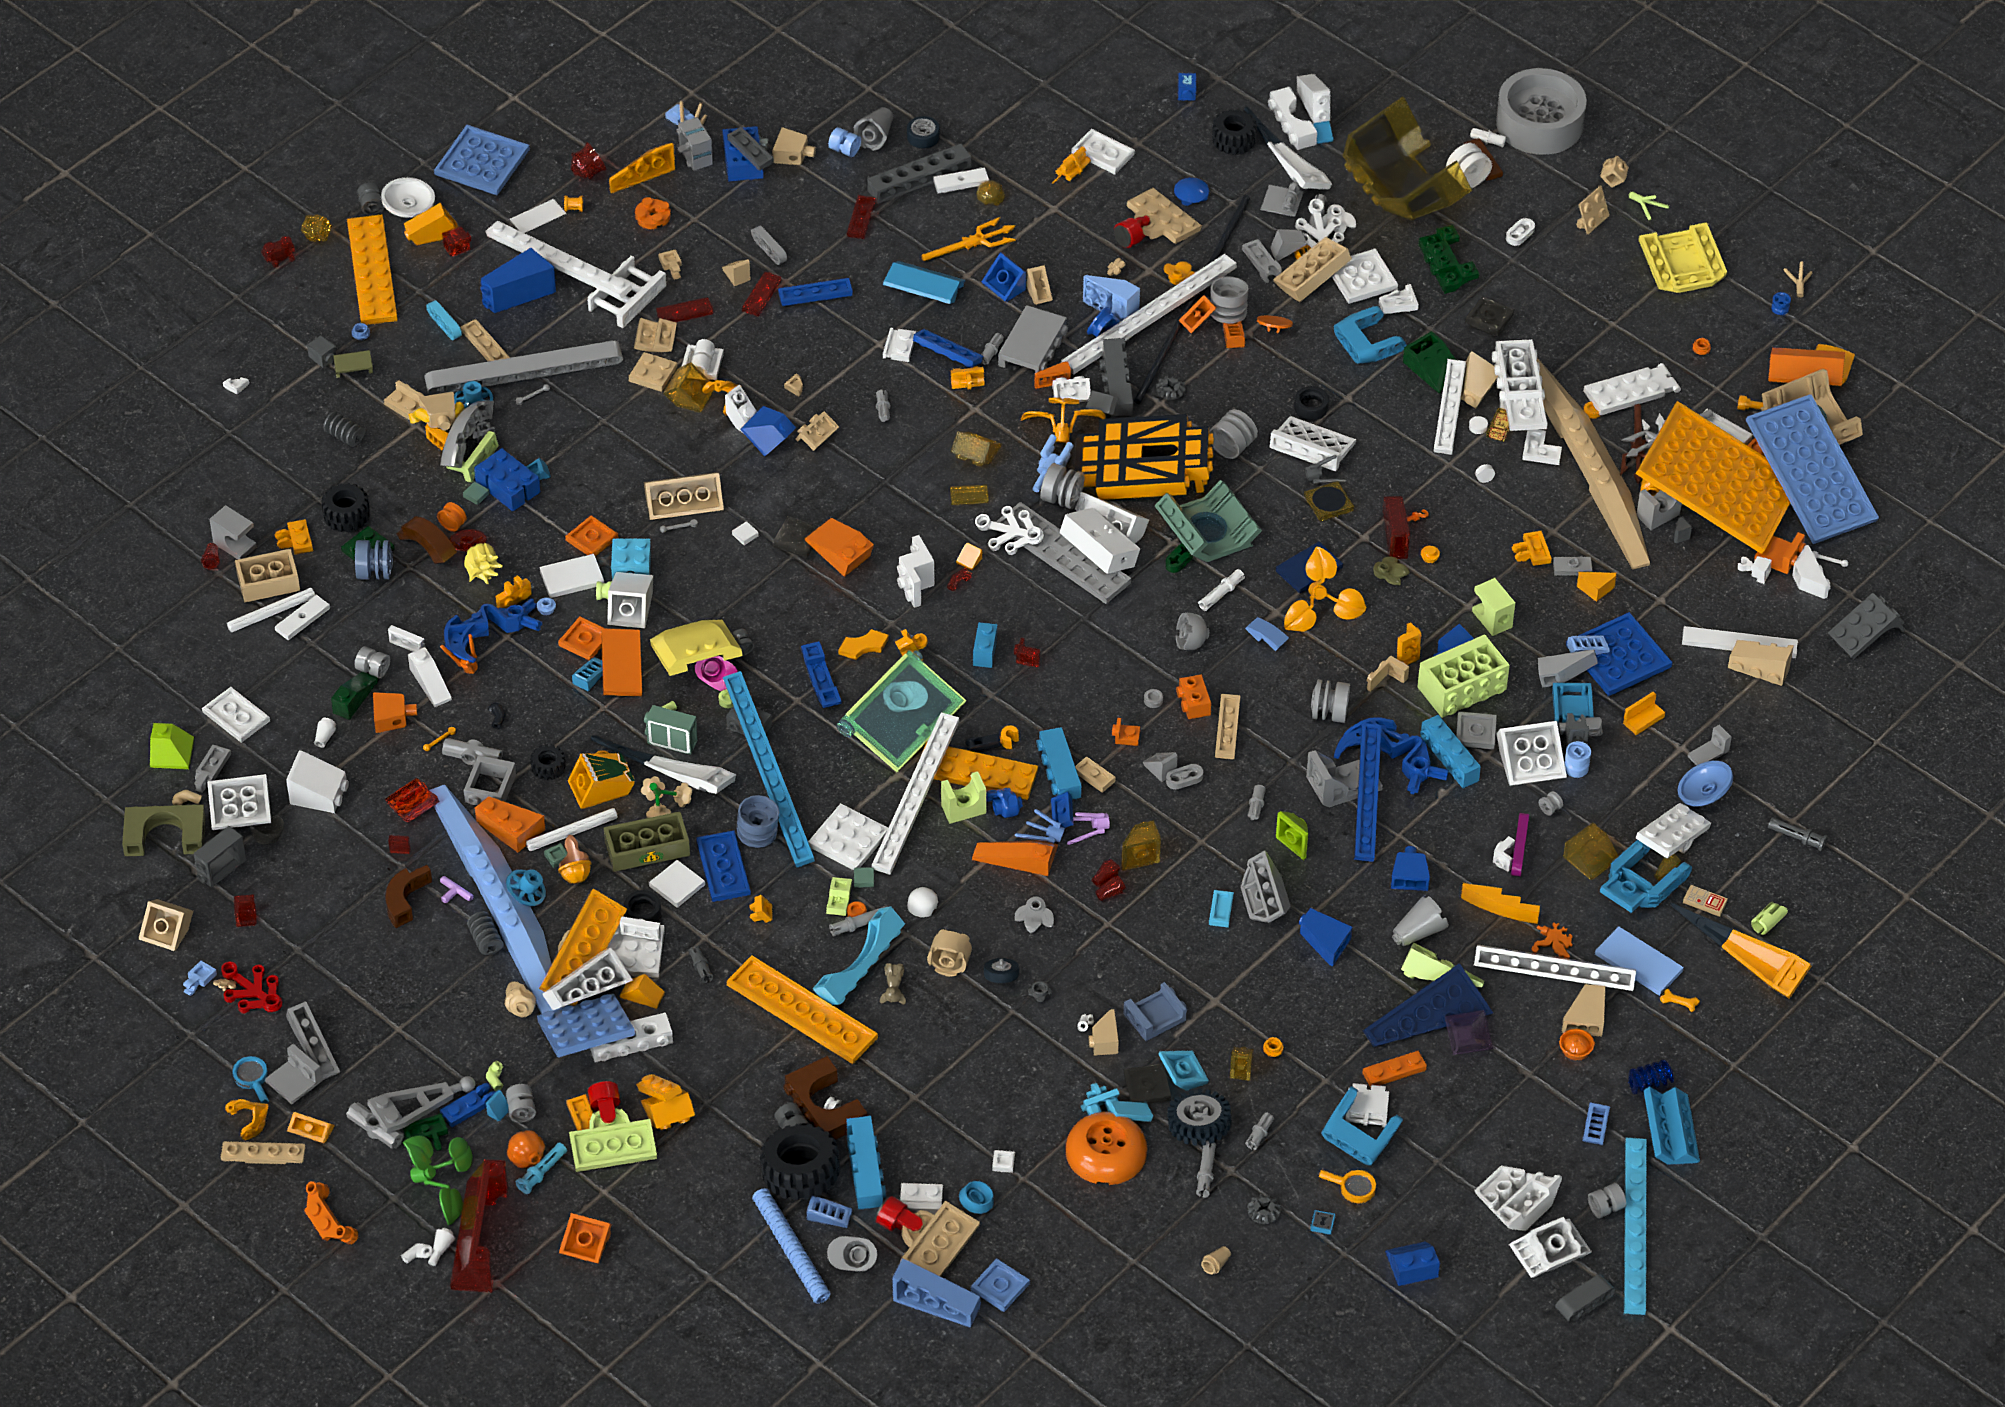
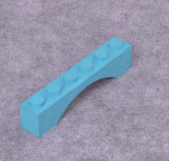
M891 906L879 909L868 922L866 942L856 961L839 973L824 975L814 986L813 990L821 999L831 1005L843 1003L847 993L857 986L856 982L868 973L867 969L878 961V956L881 952L888 949L891 940L901 933V928L905 923Z

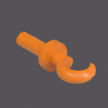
M1424 509L1422 512L1425 514L1413 512L1411 516L1404 518V522L1418 521L1420 517H1428L1429 513Z

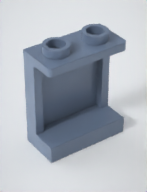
M1165 982L1161 984L1160 991L1137 1003H1134L1131 999L1124 1002V1015L1145 1041L1186 1021L1187 1007L1185 1003L1177 998L1173 988L1168 987Z

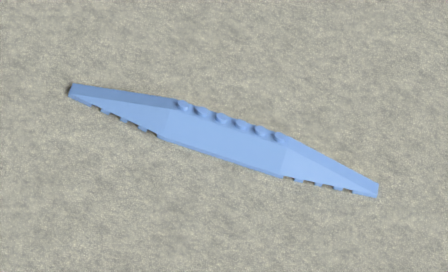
M446 785L428 790L427 794L433 797L431 802L470 877H473L499 928L500 935L529 991L534 994L538 1009L541 1014L546 1011H555L552 1010L542 995L544 991L539 989L552 965L544 932L531 907L521 904L508 891L506 880L512 871L499 846ZM511 877L510 885L517 884L518 882H515ZM517 889L513 890V892L518 896L521 890ZM525 896L521 898L522 900L527 901Z

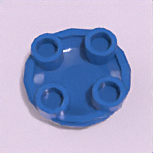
M1184 178L1175 185L1174 192L1177 198L1181 200V203L1188 206L1191 203L1206 201L1209 188L1204 181L1198 178Z

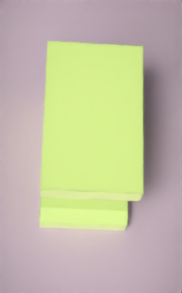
M1493 578L1475 586L1474 591L1482 603L1473 606L1472 612L1489 633L1494 636L1512 628L1515 602L1500 583Z
M978 771L971 773L970 783L961 789L954 790L948 780L941 781V806L949 824L986 814V787Z

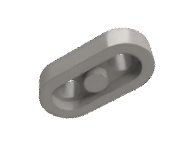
M1197 764L1173 769L1166 774V785L1171 789H1180L1197 784L1203 779V769Z

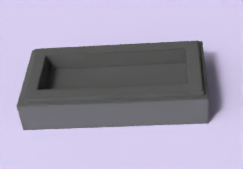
M1091 390L1086 408L1101 410L1104 413L1113 415L1118 397Z

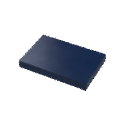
M1320 542L1313 544L1276 566V572L1299 594L1307 590L1310 584L1316 582L1306 574V563L1316 546L1323 548L1333 556L1337 564V571L1343 568V563Z

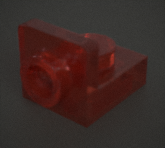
M1021 638L1019 644H1015L1014 648L1016 663L1038 668L1040 664V649L1026 647L1025 638Z

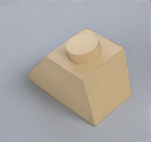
M1114 1009L1109 1010L1092 1027V1035L1088 1039L1089 1048H1093L1094 1055L1118 1054L1119 1041Z

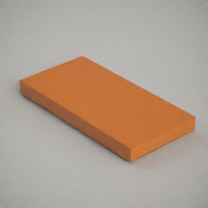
M602 628L603 695L642 696L640 630Z

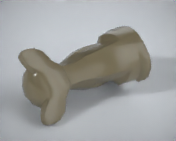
M887 963L884 970L889 988L880 997V1003L883 1004L889 1001L899 1002L904 1005L906 1004V999L899 990L901 977L904 975L903 964L892 965Z

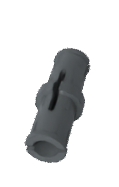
M694 946L696 953L691 947L689 954L693 960V967L698 971L701 981L708 983L705 976L708 977L709 981L713 979V974L708 967L709 962L703 956L700 946Z

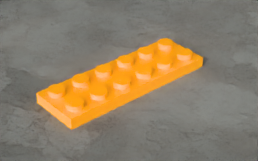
M948 746L934 779L940 781L948 780L950 783L967 786L971 781V773L978 771L986 791L1011 788V791L1017 797L1020 796L1022 799L1028 800L1038 773V766Z
M592 889L539 989L544 992L601 951L606 950L627 908L597 890ZM575 1002V1003H572V1004H569V1005L575 1006V1005H577L578 1002Z

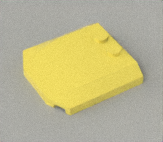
M1707 223L1691 225L1689 230L1658 236L1657 232L1639 236L1640 245L1660 290L1681 293L1711 287L1727 274Z
M723 620L697 621L665 630L650 639L653 650L669 676L688 671L687 664L722 655L724 661L743 656L742 649Z

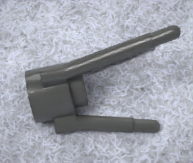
M1337 455L1304 468L1307 481H1313L1314 484L1346 482L1347 480L1319 479V477H1322L1321 470L1325 469L1321 465L1337 458Z

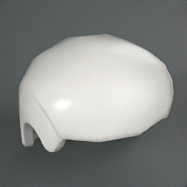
M926 887L916 888L909 895L908 911L918 917L931 916L933 910L937 908V894Z

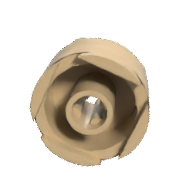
M945 929L940 930L933 939L927 957L928 964L930 966L932 964L935 967V971L944 976H957V973H963L972 951L969 937L966 934H959Z

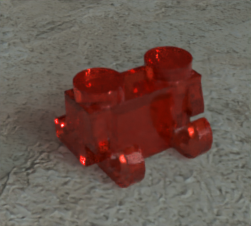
M283 236L281 240L274 243L267 242L263 250H261L265 260L271 262L274 268L279 266L278 261L289 258L291 262L295 261L293 254L295 249L289 236Z

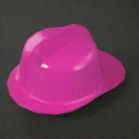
M721 656L697 661L695 664L697 677L719 691L726 690L723 677L738 672L732 663L727 660L724 661Z

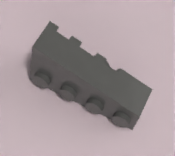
M1125 338L1103 339L1102 359H1099L1100 370L1104 372L1101 373L1102 384L1105 383L1106 385L1103 386L1104 394L1118 397L1114 414L1110 415V417L1132 416L1133 401L1131 384L1129 383V368H1127Z

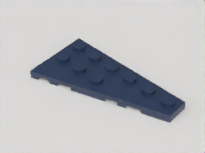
M1459 963L1362 1031L1373 1047L1487 1016L1493 1014V1011Z

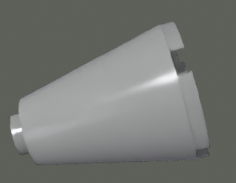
M879 108L856 122L854 134L861 137V147L877 150L885 144L893 120V114L888 108Z
M1424 895L1393 929L1392 938L1398 945L1406 946L1446 929L1449 924L1446 917L1442 919L1440 914L1442 910L1431 897L1428 896L1426 898V895Z

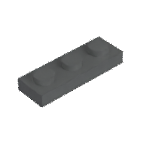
M742 127L727 135V139L759 171L774 163L773 157Z

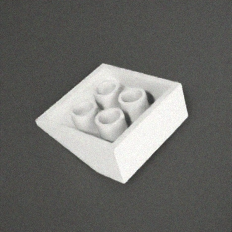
M1557 721L1503 728L1496 733L1499 752L1509 786L1567 778Z
M266 774L207 782L212 830L225 829L228 826L234 828L271 823Z

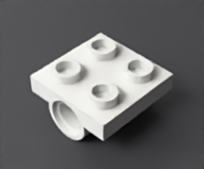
M706 339L699 340L696 346L688 345L681 367V376L717 380L724 350L715 348L714 344Z

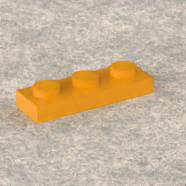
M653 1074L643 1077L642 1081L636 1084L640 1092L664 1102L682 1093L680 1085Z

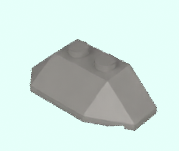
M1263 851L1248 860V867L1243 877L1241 891L1250 919L1270 923L1286 914L1291 906L1281 874L1268 853Z

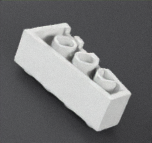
M610 947L601 951L542 993L552 1010H556L633 980Z

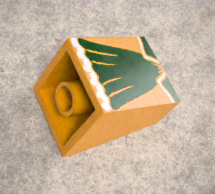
M622 753L580 754L568 779V783L580 808L585 809L628 795L634 786L635 780Z

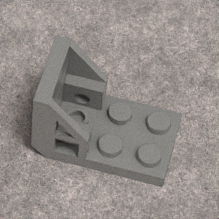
M1316 750L1308 752L1306 777L1324 806L1332 807L1357 799L1359 760L1336 767L1333 760ZM1379 780L1378 791H1381L1383 785Z

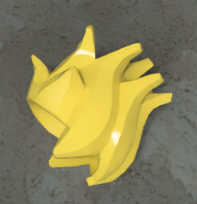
M480 543L467 550L464 566L469 573L470 582L475 577L484 580L486 584H489L488 579H491V576H498V573L494 572L495 568H502L503 565L497 563L498 555H496L491 545Z

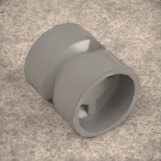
M366 646L359 650L355 659V668L365 673L369 672L370 675L377 678L384 677L390 665L389 655L382 652L376 653L374 649Z
M516 1084L508 1088L506 1099L509 1105L508 1109L511 1120L521 1123L533 1119L536 1115L531 1087L527 1084Z
M1613 1183L1604 1187L1603 1191L1599 1189L1589 1193L1588 1203L1593 1214L1597 1218H1602L1609 1215L1611 1211L1616 1212L1625 1208L1626 1198L1621 1187L1617 1183Z

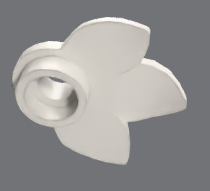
M1331 205L1327 210V214L1322 217L1324 229L1330 224L1333 217L1341 219L1340 227L1333 230L1335 233H1344L1346 227H1356L1354 217L1350 213L1345 212L1340 205Z

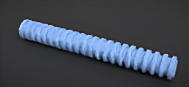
M767 1188L756 1191L752 1197L753 1201L770 1226L787 1258L790 1259V1263L793 1264V1268L801 1278L815 1303L826 1301L830 1296V1291L798 1241L780 1208H778L770 1191Z

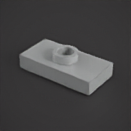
M1553 557L1554 576L1578 575V572H1592L1591 557Z

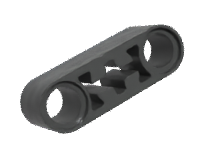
M1598 1274L1563 1296L1555 1307L1572 1323L1609 1300L1615 1293V1288L1601 1274Z

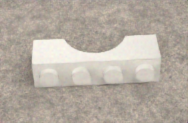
M1287 87L1270 92L1269 108L1274 111L1276 120L1282 124V129L1288 134L1290 143L1294 144L1297 150L1316 145L1317 131L1311 121L1299 120L1292 115L1296 111V97L1291 88Z

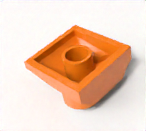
M571 1213L559 1253L599 1264L606 1242L610 1239L612 1225Z

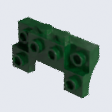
M1453 225L1437 228L1436 234L1419 238V247L1424 254V260L1429 264L1431 273L1435 275L1444 294L1455 292L1463 284L1479 278V272L1473 261L1459 264L1449 246L1459 242L1460 238Z

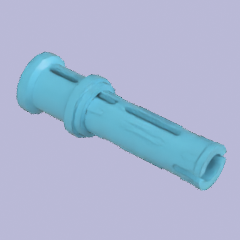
M557 1143L535 1167H529L527 1173L522 1178L516 1180L515 1183L518 1189L525 1194H529L532 1191L531 1188L536 1183H540L543 1180V1175L567 1152L566 1147L561 1143Z

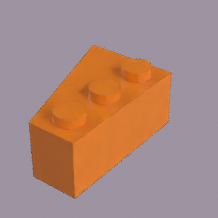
M488 796L475 807L476 821L479 825L517 853L526 847L527 840L535 838L545 831L544 815Z

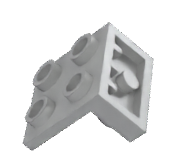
M294 1044L287 1048L288 1061L265 1079L269 1086L291 1104L322 1082L320 1066Z

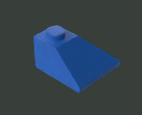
M762 406L740 430L766 456L786 439L796 427L783 413Z

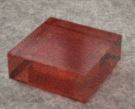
M389 835L390 853L410 854L408 836Z

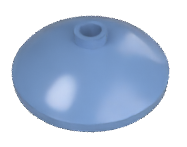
M1721 761L1701 763L1693 767L1682 777L1678 785V795L1682 802L1690 806H1705L1714 803L1729 790L1733 782V772L1729 765Z

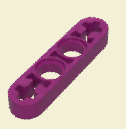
M1519 813L1511 876L1521 877L1529 814Z

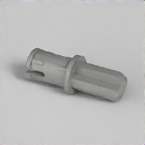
M996 333L991 341L985 345V349L981 354L983 356L982 364L988 365L993 355L998 353V348L1004 339L1003 335Z
M879 390L876 392V409L881 421L885 422L890 419V403L888 402L887 391L885 390L883 395V390Z
M1263 785L1254 786L1252 798L1249 800L1248 817L1253 821L1259 818L1261 808L1264 806L1263 799L1266 788Z
M1268 1112L1264 1113L1258 1124L1253 1126V1131L1245 1143L1248 1148L1257 1150L1261 1140L1268 1134L1267 1130L1274 1120L1273 1115H1270Z

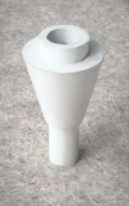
M446 1228L436 1230L433 1253L428 1261L430 1265L436 1266L440 1255L455 1240L451 1230Z

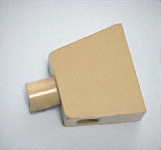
M781 128L773 148L774 163L800 165L805 156H815L816 147L808 146V137L806 135Z

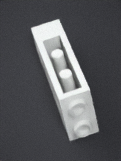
M1314 74L1297 76V92L1312 122L1330 121L1329 88Z

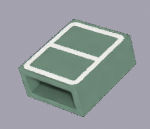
M652 705L650 711L646 712L644 717L647 744L691 755L698 741L696 716Z

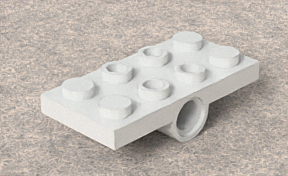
M1679 803L1637 833L1636 839L1664 857L1669 858L1677 851L1685 853L1692 845L1693 840L1710 828L1711 822L1687 806Z

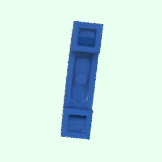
M820 642L802 645L801 650L806 668L821 706L826 708L842 704L837 687H834Z

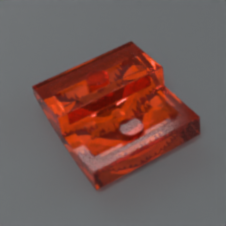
M415 778L385 798L389 806L407 823L440 802L438 797L429 791L425 783L418 778Z

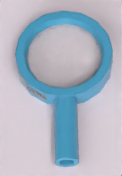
M253 1056L244 1057L237 1061L232 1071L236 1084L246 1089L254 1088L260 1102L267 1104L269 1099L261 1086L268 1075L265 1062Z

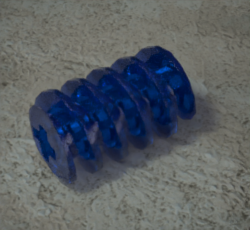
M1660 1060L1659 1063L1653 1062L1652 1065L1646 1064L1644 1067L1639 1066L1637 1070L1635 1068L1629 1070L1628 1080L1633 1094H1637L1638 1087L1641 1092H1644L1645 1085L1647 1088H1652V1083H1654L1655 1087L1659 1088L1660 1081L1664 1086L1667 1085V1079L1671 1083L1674 1081L1673 1071L1666 1060Z

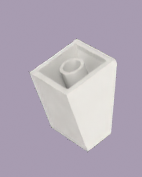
M615 573L608 590L607 625L635 628L646 627L653 594V575Z
M300 750L286 779L290 804L335 813L337 806L341 805L342 794L344 791H347L349 781L346 780L345 771Z

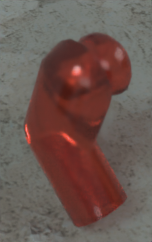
M968 569L959 570L951 576L947 588L950 591H955L961 579L964 581L970 580L972 573Z

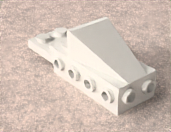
M1533 340L1496 341L1495 351L1492 352V361L1496 362L1494 367L1495 376L1498 375L1497 388L1501 389L1499 392L1500 411L1507 412L1510 431L1547 429L1543 405L1545 391L1542 389V376H1539L1540 366L1539 362L1536 361L1537 350L1534 349Z

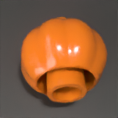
M534 1131L518 1132L509 1140L507 1156L519 1168L535 1166L543 1158L545 1150L544 1141Z

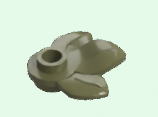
M1391 556L1383 558L1382 562L1375 563L1373 567L1374 575L1377 578L1385 579L1388 583L1398 586L1401 585L1400 577L1407 576L1410 573L1405 565L1398 563V559Z

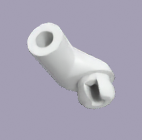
M1083 1014L1077 1025L1080 1032L1086 1031L1088 1025L1094 1024L1093 1015Z

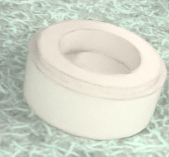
M1481 416L1471 418L1469 422L1471 432L1482 434L1487 431L1488 422L1485 418Z
M1485 464L1477 468L1475 475L1479 482L1485 483L1494 478L1495 472L1491 465Z

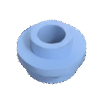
M542 598L537 602V609L542 615H550L556 608V603L551 598Z

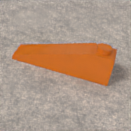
M1041 840L977 843L972 860L1048 876L1058 844Z

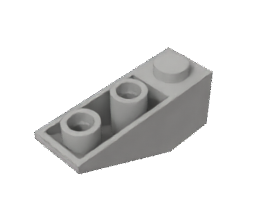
M1584 650L1538 658L1539 678L1542 688L1553 686V683H1565L1598 664L1595 650Z

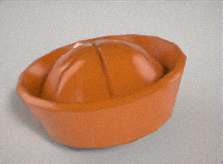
M1581 1029L1567 1030L1561 1035L1559 1040L1562 1052L1572 1060L1586 1058L1592 1052L1595 1045L1590 1033Z

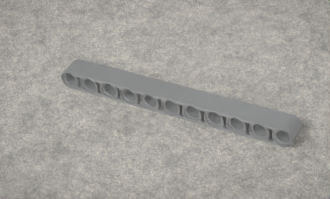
M607 341L431 371L426 373L424 378L428 394L435 395L461 391L464 384L469 381H476L480 383L481 387L615 365L623 361V356L618 341Z

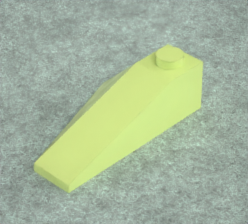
M1413 942L1401 970L1404 971V975L1412 979L1417 977L1434 981L1455 965L1448 960H1438L1436 953ZM1465 970L1476 987L1483 986L1484 980Z

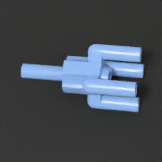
M1050 435L1040 453L1042 457L1037 468L1040 476L1032 488L1033 491H1040L1045 474L1051 464L1056 463L1066 467L1072 456L1070 453L1074 446L1072 443L1067 442L1060 456L1053 453L1055 449L1053 445L1057 437Z

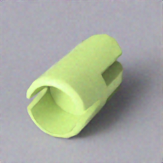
M1770 902L1751 921L1752 928L1757 933L1763 931L1761 935L1767 934L1787 914V908Z

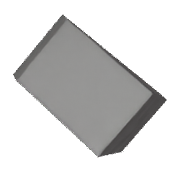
M1278 229L1270 248L1275 260L1278 262L1307 245V242L1301 230Z
M1176 752L1156 753L1145 760L1143 764L1163 782L1166 780V774L1169 771L1177 769Z

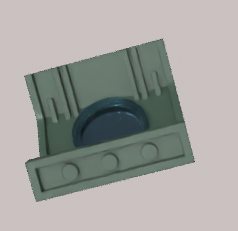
M1222 480L1203 498L1178 505L1172 495L1166 493L1155 505V508L1191 555L1205 562H1210L1254 546L1251 542L1262 531Z

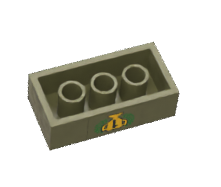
M681 812L604 827L605 844L613 872L690 856L689 839Z

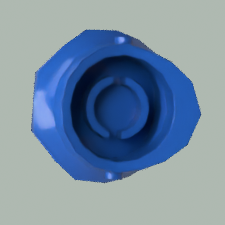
M1105 307L1093 320L1087 330V334L1098 337L1120 321L1112 313L1110 307Z

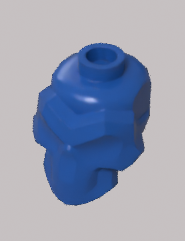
M1011 788L986 791V801L992 802L995 815H1002L1004 818L1014 817L1019 814L1020 808L1023 807L1021 797H1017L1011 791Z

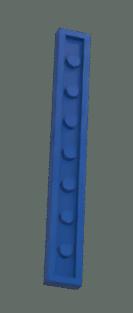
M1362 723L1354 853V860L1374 862L1380 763L1381 725Z

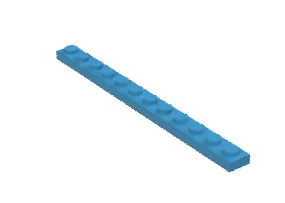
M739 671L725 676L723 681L767 794L778 806V822L795 866L797 868L815 861L742 672Z

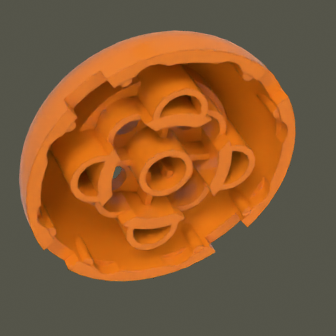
M1098 1112L1082 1118L1074 1125L1067 1137L1066 1158L1070 1167L1078 1176L1095 1184L1103 1182L1114 1185L1125 1182L1137 1175L1146 1162L1147 1142L1141 1128L1130 1118L1116 1117L1112 1112Z

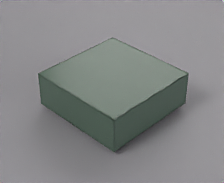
M473 482L463 492V497L476 505H479L489 495V489L476 482Z
M560 843L545 850L544 856L551 866L556 868L567 856V851Z
M854 868V888L874 887V868Z

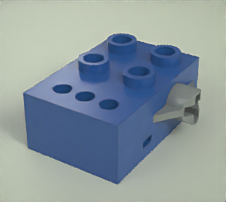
M757 126L743 128L765 150H768V139L762 138L758 134ZM738 128L722 129L728 181L763 178V169L759 171L727 139V135Z

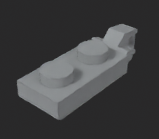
M216 745L211 746L196 770V781L194 783L196 791L203 793L207 788V782L215 781L229 759L231 750Z

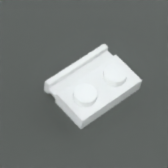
M890 328L883 358L890 357L891 360L909 362L914 346L913 336L916 331L893 330V328Z
M901 1183L900 1201L908 1205L907 1210L912 1213L923 1210L936 1214L942 1206L943 1184Z

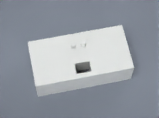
M1094 508L1065 514L1060 534L1105 573L1109 574L1135 566L1140 548Z

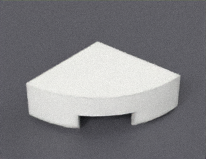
M242 377L240 379H228L223 382L224 388L237 395L249 385V380Z

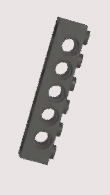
M958 144L867 178V190L875 202L879 204L933 184V177L970 170L971 156L962 144Z

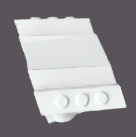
M1564 1217L1533 1229L1525 1236L1509 1244L1531 1278L1591 1253V1250L1571 1220Z

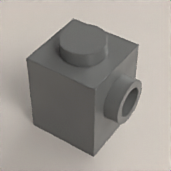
M320 335L307 344L309 358L322 368L334 362L333 355H336V346L333 342H329Z

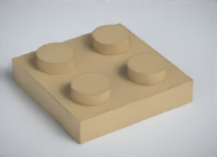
M644 352L630 373L629 382L662 392L677 369V362Z

